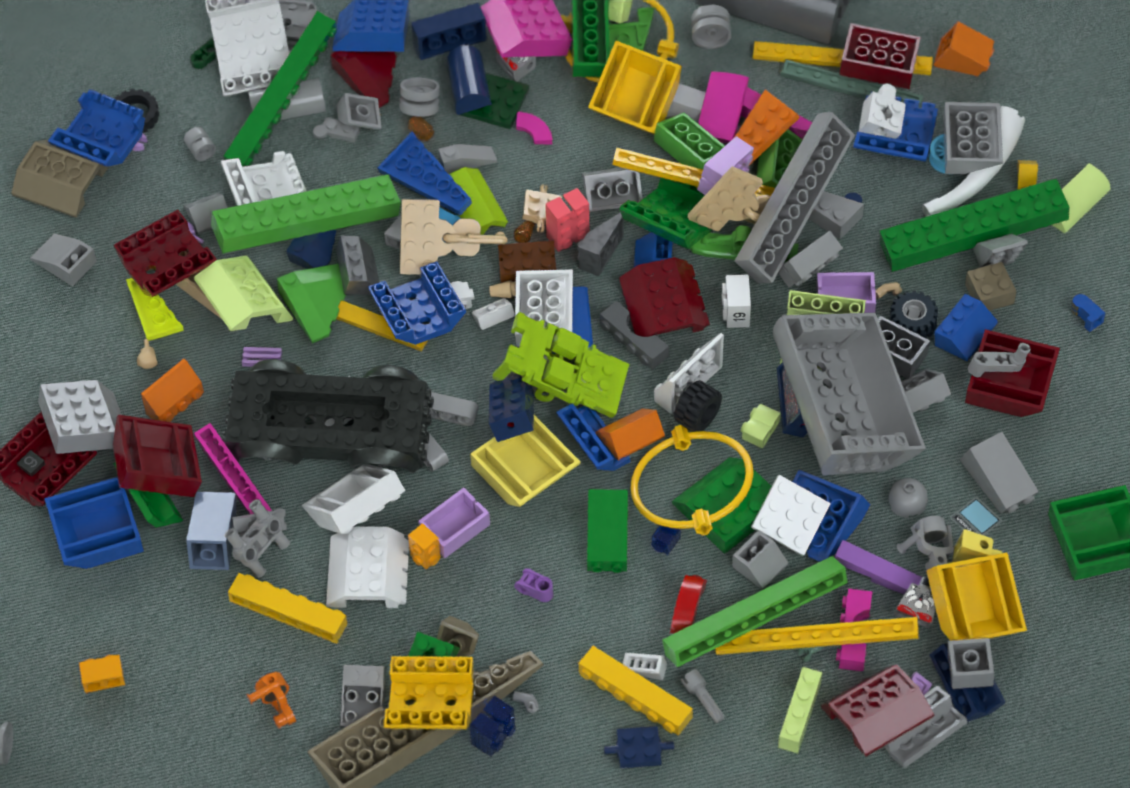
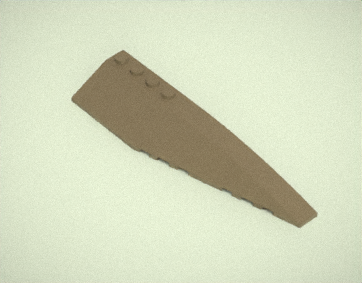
M532 651L508 659L507 663L502 665L494 664L489 666V669L480 673L478 671L473 672L474 688L470 723L491 709L543 666V662ZM410 699L407 700L405 704L413 705L416 701ZM449 700L446 702V704L449 706H452L456 703L455 700ZM379 707L310 749L308 755L331 788H372L462 729L384 728L385 710L389 709V707L384 709Z

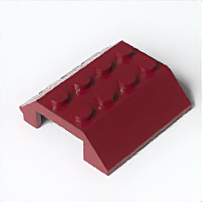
M673 257L637 265L619 277L635 335L650 337L692 327V333L704 331V328L710 325L707 313L702 312L706 309L702 296H699L701 292L696 279H693L696 277L693 266L688 264V261Z

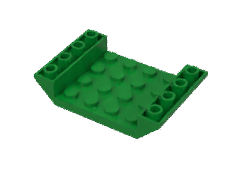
M661 177L657 189L640 202L628 200L619 208L624 220L686 249L691 248L713 230L688 219L689 212L705 196L697 190L698 187Z

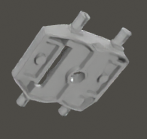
M279 0L284 24L291 23L288 26H284L287 39L293 40L287 41L289 53L297 43L295 40H299L317 12L313 1Z

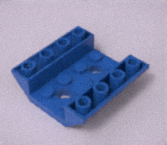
M437 261L420 267V279L390 289L385 280L368 286V290L396 339L415 345L451 332L466 313V309ZM423 322H430L427 325L422 324Z

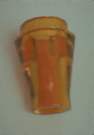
M525 220L514 230V239L518 243L529 242L536 223Z

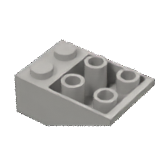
M55 233L30 257L31 261L71 286H74L97 262L92 247L81 240Z
M1009 234L977 243L973 250L980 268L999 262L1008 265L1015 262V259L1024 251L1023 249L1027 246L1028 242L1019 236Z
M343 665L340 726H349L371 711L384 707L386 667Z

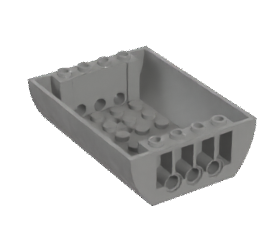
M876 313L782 315L773 328V337L823 475L887 471L909 461L926 449Z

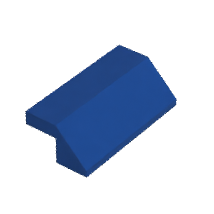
M573 287L572 332L588 341V347L590 348L593 345L588 288Z
M572 403L556 412L597 470L615 471L630 463L629 456L617 460L596 435V431L606 425L595 410L586 406L577 409Z

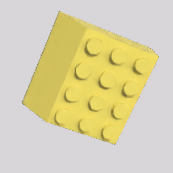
M535 415L534 431L498 443L494 437L470 454L471 466L507 504L521 507L581 464L571 451Z

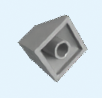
M344 93L336 105L338 120L347 125L381 130L378 98Z

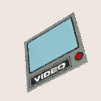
M977 496L950 516L961 529L983 536L1003 521Z

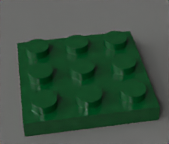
M486 73L491 105L460 115L511 129L517 117V112H519L529 92V85Z

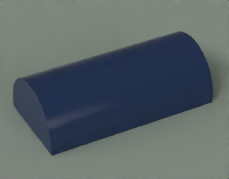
M469 45L454 48L447 56V66L457 115L491 105L481 52L476 47Z

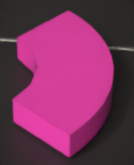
M517 112V130L528 133L533 138L534 144L552 145V135L545 122L532 114Z

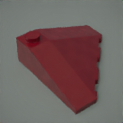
M335 51L330 54L332 68L358 95L378 98L379 108L389 103L390 95L388 91L389 88H392L393 83L392 69L395 68L397 60L395 52Z

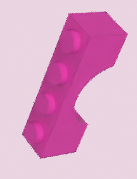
M848 589L847 596H843L842 608H846L845 614L841 613L840 623L860 622L869 619L872 591ZM866 644L842 645L841 649L837 648L836 661H840L839 669L863 672Z

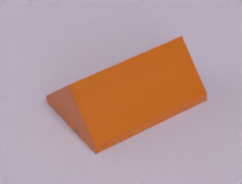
M643 408L596 431V435L617 460L665 437L657 410Z

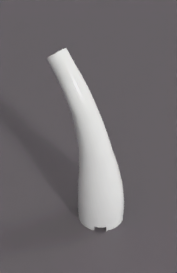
M1000 107L1003 164L971 172L955 189L940 198H935L923 204L922 211L925 217L958 207L977 194L991 181L1015 148L1025 123L1024 116L1020 117L1017 115L1018 111L1013 108Z

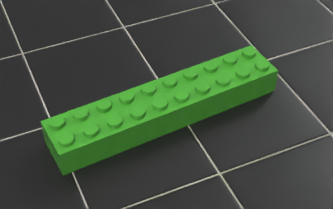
M387 174L212 211L211 227L223 254L399 216L401 201Z

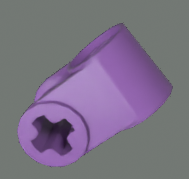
M528 568L523 570L522 577L514 584L517 591L541 602L550 601L554 595L551 579Z

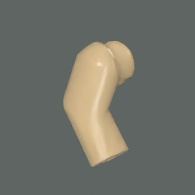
M897 282L885 283L875 290L876 298L880 299L891 291L896 296L902 292V288Z

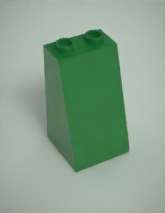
M588 489L587 571L596 573L602 571H612L614 573L627 571L628 490Z

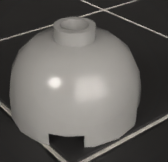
M903 478L896 481L888 495L891 510L904 518H909V516L916 514L920 515L925 510L928 502L927 490L924 485L913 478Z

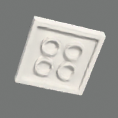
M778 475L751 528L756 531H762L774 541L804 556L831 503Z

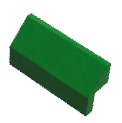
M128 489L147 522L154 527H162L183 521L169 494Z

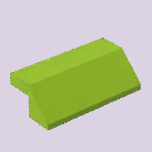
M463 167L450 173L455 183L465 191L472 201V204L460 216L461 219H475L480 224V235H484L491 225L506 226L508 220L479 169Z

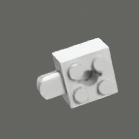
M884 84L878 90V93L872 92L863 102L859 132L894 139L898 138L902 130L906 104L895 100L896 89L894 86Z

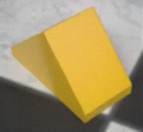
M1017 161V190L1037 184L1038 163L1036 161Z

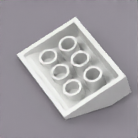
M573 270L516 271L515 316L520 311L535 321L544 320V326L551 323L572 332ZM515 332L516 346L519 347L522 334Z
M720 333L704 346L696 349L693 356L688 360H684L678 370L671 372L665 382L658 384L654 390V401L672 414L675 411L679 398L691 384L699 380L706 383L720 370L723 362L724 335Z

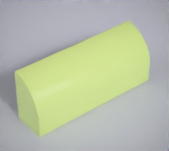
M1089 163L1062 189L1070 207L1069 220L1053 224V226L1065 234L1110 191V183L1099 169Z

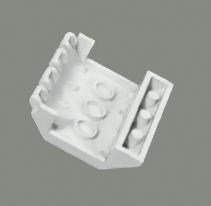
M284 151L275 152L270 163L242 167L239 158L221 161L237 206L306 192L291 153L285 155Z
M353 527L346 534L336 533L332 535L326 607L346 608L347 600H385L386 608H398L399 604H406L407 590L405 588H407L408 573L404 571L408 570V555L406 554L409 553V541L404 538V534L390 527Z

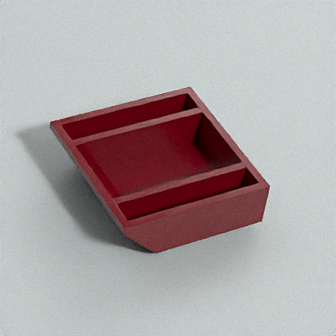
M985 329L978 352L1015 353L1021 343L1028 344L1030 352L1027 354L1026 362L1020 371L984 372L981 377L971 375L965 403L1018 417L1042 412L1060 348Z
M117 415L113 449L120 488L195 497L202 479L192 426Z

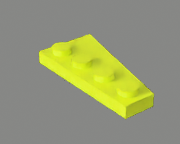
M132 278L126 279L145 336L149 341L184 331L182 324L178 322L173 312L166 306L162 297L160 298L159 295L154 297L145 296Z

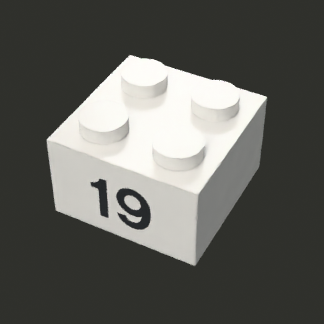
M726 275V283H722L723 321L726 320L727 328L750 327L749 275Z

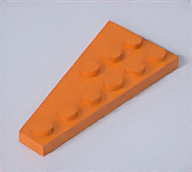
M764 90L736 134L738 138L754 147L751 163L800 118L796 112L767 90Z

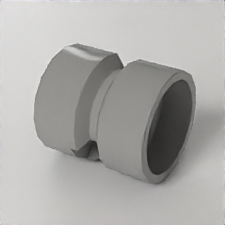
M194 127L185 134L184 142L197 161H205L214 155L216 146L202 127Z

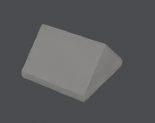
M218 192L184 206L198 234L212 229V211L228 208L223 194Z

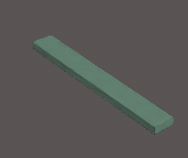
M787 59L781 71V77L866 99V95L869 96L871 92L878 93V90L883 86L866 80L841 76L836 72ZM896 89V96L902 97V103H904L905 98L918 100V108L921 107L924 96Z

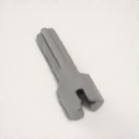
M697 669L688 672L685 675L686 679H681L687 691L697 696L715 723L722 721L724 715L705 688L707 683Z

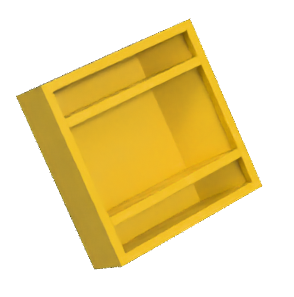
M615 41L588 108L655 135L656 124L665 120L679 87L682 66Z
M1007 552L938 565L926 570L940 628L950 641L990 639L1027 631Z

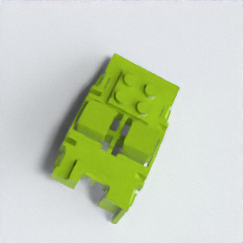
M519 311L515 316L511 329L513 334L515 332L522 334L519 348L513 345L508 347L506 358L493 372L492 379L501 381L512 371L522 375L523 382L537 388L535 397L540 401L549 402L554 397H557L570 404L573 403L574 406L581 403L592 410L613 418L617 413L629 364L598 351L599 349L594 344L589 348L588 341L567 329L559 328L551 323L544 326V320L535 321ZM544 355H546L548 360L550 361L547 365V360L543 358ZM564 357L570 360H573L575 357L574 363H576V365H572L564 361ZM544 391L549 393L546 396L542 395Z

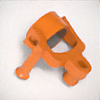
M272 672L263 676L255 685L256 691L246 694L251 705L254 701L261 698L263 703L271 704L278 711L279 715L273 717L278 728L296 722V718L285 697L289 691V686L280 672Z

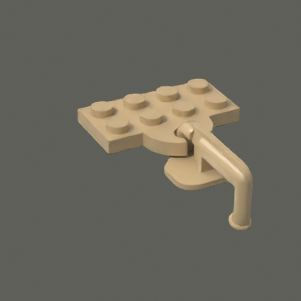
M732 166L689 212L688 219L715 231H719L729 220H745L755 224L771 196L762 195L756 197L755 192L763 184L762 178Z
M402 199L400 274L421 275L420 267L438 262V256L446 255L452 250L459 256H474L479 252L480 244H506L508 239L501 231L495 235H480V224L475 219H459L453 225L446 220L439 219V200Z

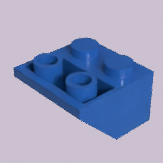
M652 232L636 240L634 267L672 258L673 242Z

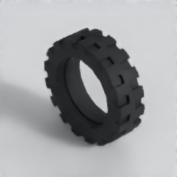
M130 89V91H123L120 96L117 95L115 97L116 101L119 100L129 105L135 103L143 104L149 108V112L144 116L143 133L147 132L149 128L152 129L154 124L158 122V103L155 97L151 96L148 91L143 92L142 89Z

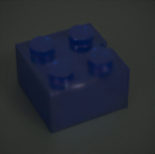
M493 696L483 708V711L492 717L489 718L480 712L470 724L471 744L490 757L495 751H500L504 740L507 737H511L516 729L514 708L496 696Z

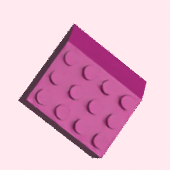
M490 0L481 6L486 18L487 28L501 57L567 56L572 38L553 0Z

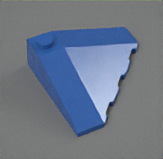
M798 470L792 482L831 503L809 545L810 549L807 550L809 558L821 562L835 555L842 540L846 541L857 528L871 504L858 493Z

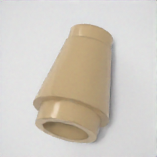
M512 280L490 286V296L513 299V297H516V281L512 282Z

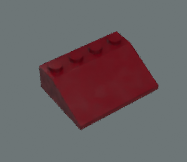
M850 23L839 75L910 89L921 37Z

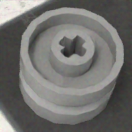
M705 5L696 9L691 15L692 40L697 46L705 49H716L724 46L731 39L730 14L727 9L718 5Z
M421 77L409 78L401 82L399 108L403 113L421 117L430 116L438 112V96L440 94L438 82Z

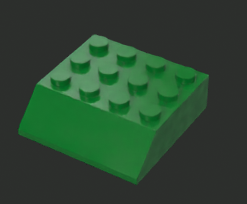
M729 457L675 498L672 504L689 520H693L692 515L698 509L708 511L709 515L723 509L737 496L743 486L746 475L743 459ZM753 469V481L744 500L731 513L711 523L713 529L705 536L724 554L755 531L751 526L772 486Z
M1126 485L1050 502L1048 516L1074 581L1130 568V494Z

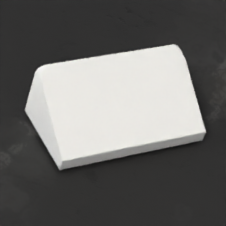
M506 298L471 312L482 330L515 316L513 306Z

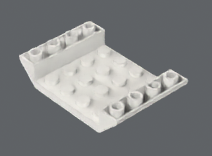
M205 0L218 58L223 96L267 88L290 54L279 0Z

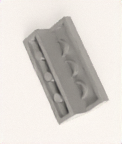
M679 84L666 118L669 119L684 112L698 123L706 92Z
M938 685L924 695L934 713V717L884 746L891 758L904 769L967 724L966 717L953 708L951 696Z

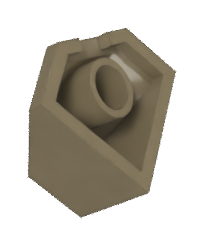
M448 616L441 621L436 639L459 647L457 657H467L474 653L479 634L469 623Z

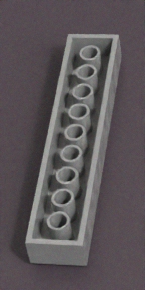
M833 112L817 114L735 259V262L758 284L773 283L855 136Z

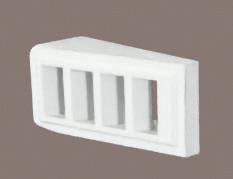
M625 653L623 665L642 677L663 680L667 661L661 655ZM635 660L633 667H630L631 661Z

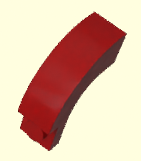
M685 575L674 609L670 628L671 634H675L694 624L699 601L706 588L707 580L702 579L698 575Z

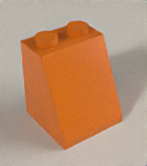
M958 21L941 38L933 66L979 76L983 71L986 72L990 66L989 59L994 52V40Z

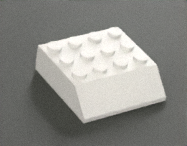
M362 464L304 503L302 507L319 527L340 534H346L357 523H363L368 520L369 515L384 509L385 504L399 499L401 497L400 494L405 489L395 471L370 464Z

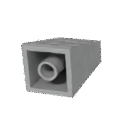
M1003 432L969 448L960 459L963 466L1000 514L1005 512L1010 514L1019 508L1018 505L1031 503L1035 500L1034 496L1039 492Z

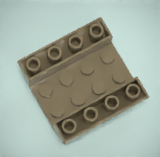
M47 139L35 141L17 168L12 195L77 218L85 205L83 195L96 175L103 177L108 167L49 144Z

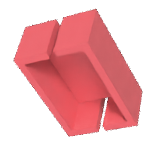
M578 188L563 195V198L573 209L572 211H570L561 197L545 204L547 238L549 241H554V247L558 252L568 249L573 242H579L590 232L589 202Z

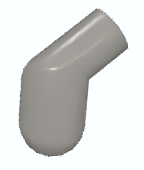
M519 691L514 692L513 701L524 703L527 711L530 713L538 711L539 704L533 694Z

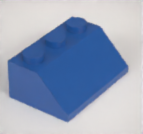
M964 294L936 329L935 346L968 361L981 345L985 329L992 331L998 321L982 301Z

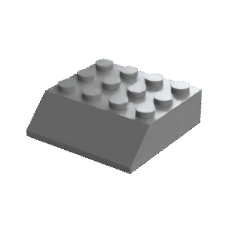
M98 380L40 384L38 403L56 454L113 449L117 415H122L114 392Z

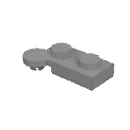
M326 117L323 125H318L313 129V134L318 139L329 135L331 138L355 143L361 128Z

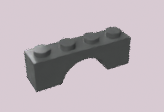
M618 301L614 302L600 313L601 327L603 330L609 331L617 342L625 345L631 354H635L643 365L649 366L653 370L669 357V346L657 335L641 337L632 333L628 328L630 312Z

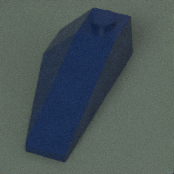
M337 229L294 238L286 250L289 261L306 269L328 266L332 257V248L335 244Z

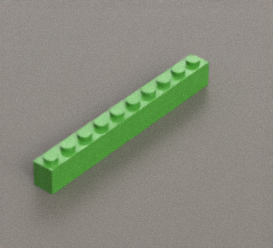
M831 556L663 639L665 656L679 667L846 584L845 567Z

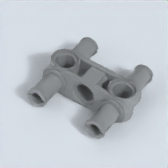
M254 500L250 503L249 508L255 514L257 520L242 537H240L235 528L227 530L224 536L233 546L232 555L234 559L249 567L254 576L260 578L265 575L266 569L258 561V558L273 541L282 550L290 545V541L282 532V520L275 517L272 512L267 511L260 500Z

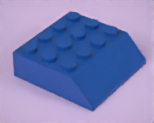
M353 0L339 13L336 26L337 32L332 47L333 51L404 52L409 22V0Z
M118 477L45 498L64 565L88 569L144 552L125 488H120Z

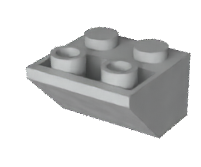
M760 530L733 555L732 567L761 590L788 565V561L776 543Z

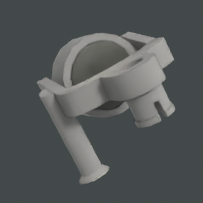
M940 516L922 518L910 527L913 535L902 544H897V550L901 554H905L909 547L917 543L918 550L929 556L930 561L925 564L926 570L938 565L947 564V557L954 552L951 525L946 526L945 519ZM942 541L944 548L935 547L930 544Z

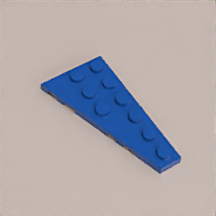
M413 132L377 168L379 173L383 175L388 174L390 179L430 200H439L441 206L460 216L472 204L471 198L455 183L451 175L445 171L444 167L431 152H428L424 144L416 138Z

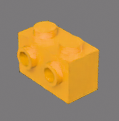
M422 523L408 535L409 549L413 561L418 566L421 565L428 569L430 566L436 565L441 558L439 538Z
M107 655L104 658L87 659L84 662H79L85 693L125 685L123 667L119 655Z

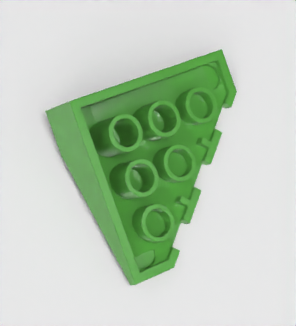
M339 264L294 271L277 278L280 296L310 341L315 343L329 337L332 331L330 325L332 321H336L340 311L338 308L340 301H344L347 295L344 294Z

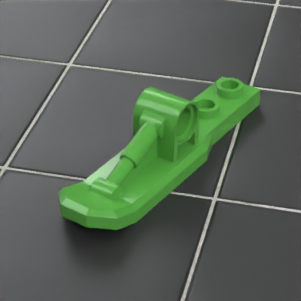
M740 225L736 227L732 234L708 233L689 249L692 253L701 256L735 260L752 229L748 226ZM794 243L784 262L798 254L799 244Z

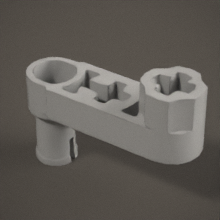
M1021 343L1015 353L977 352L968 366V372L974 377H981L984 372L1020 371L1026 362L1030 346L1026 343Z

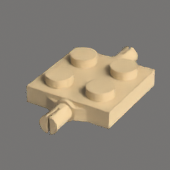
M544 184L540 186V192L526 189L523 220L537 223V231H540V233L544 232V226L546 225L545 204L558 197L562 199V196L548 194V186L545 185L544 188Z

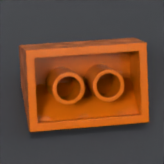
M182 359L143 391L141 396L147 416L153 420L171 422L178 413L183 412L189 404L199 399L204 391L201 380L187 360Z

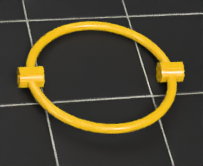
M642 0L660 13L666 25L667 40L662 39L659 42L657 55H660V58L665 60L667 58L675 59L678 54L679 43L674 42V28L669 14L656 0ZM570 12L568 16L561 15V18L568 32L572 34ZM569 49L565 58L572 67V54ZM585 77L597 83L600 80V77Z
M678 425L671 431V438L653 447L637 464L631 478V497L637 510L649 521L668 528H695L696 534L703 536L709 534L713 529L711 523L731 513L744 500L753 481V464L746 449L733 438L709 431L688 432L687 428ZM711 439L731 446L740 454L746 469L743 486L737 496L727 506L712 515H709L708 511L698 509L692 515L693 520H668L650 512L643 505L639 497L638 483L643 469L654 456L672 445H675L676 449L684 451L692 445L691 440Z

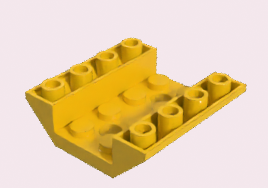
M391 656L390 678L392 683L389 709L385 710L384 728H468L471 721L474 688L473 657ZM410 699L416 701L413 705L405 704V702ZM449 700L456 701V703L452 706L446 704V702Z

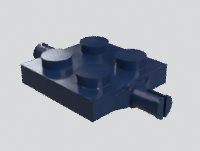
M658 726L617 729L616 745L604 746V755L617 754L620 768L661 766L662 750H674V741L661 742Z

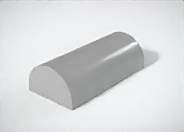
M319 78L301 82L299 92L296 96H292L290 106L287 110H283L280 120L326 112ZM267 88L248 91L252 111Z

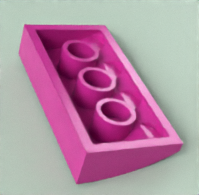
M711 72L698 124L721 143H729L736 134L749 78L733 73Z

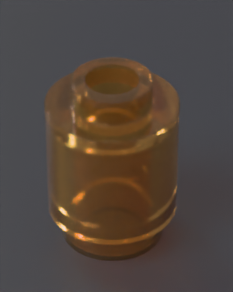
M413 116L409 120L408 129L420 140L426 142L433 137V127L422 116Z

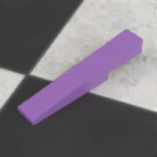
M842 540L835 555V559L845 568L871 577V582L902 594L906 593L911 583L919 585L922 578Z

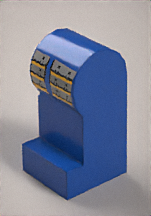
M1078 294L1074 296L1071 311L1074 315L1080 316L1085 321V329L1091 332L1104 323L1105 312L1086 295Z

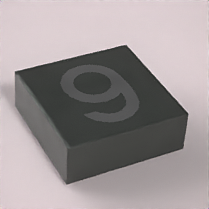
M30 450L17 465L32 477L45 465V461Z

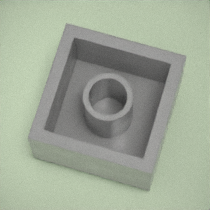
M989 638L948 641V660L952 689L993 686L994 668Z

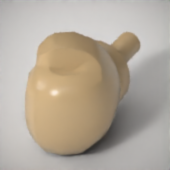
M145 339V347L141 349V353L137 357V365L143 369L154 368L158 361L154 348L149 347V340Z

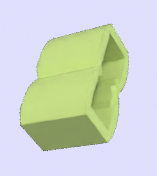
M760 404L757 408L754 407L750 414V420L748 422L745 421L741 427L742 439L763 448L777 428L781 419V413L763 404Z

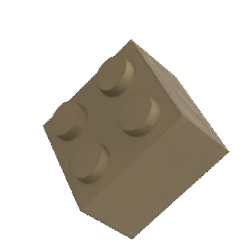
M1002 262L967 271L965 286L970 296L982 301L989 311L1014 304L1016 289Z

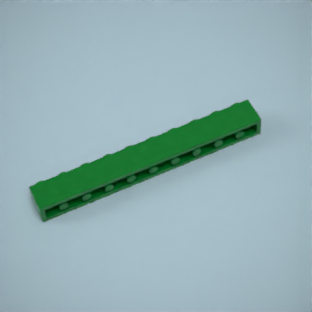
M318 11L315 13L224 154V160L239 158L242 167L252 165V158L261 151L263 141L270 137L274 124L277 125L282 117L281 113L290 106V99L299 92V85L308 78L310 68L317 64L318 56L326 50L330 37L333 38L337 32L335 20Z

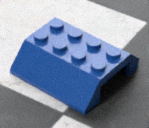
M91 89L88 93L83 92L78 99L82 108L66 131L57 128L49 138L48 143L106 167L122 164L142 136L145 117H143L144 110L119 100L116 101L112 97L102 95Z
M896 96L895 100L901 102L902 97ZM905 98L904 103L906 105L902 130L897 139L857 132L853 148L926 162L938 114V109L935 108L936 104L923 102L922 108H918V100Z

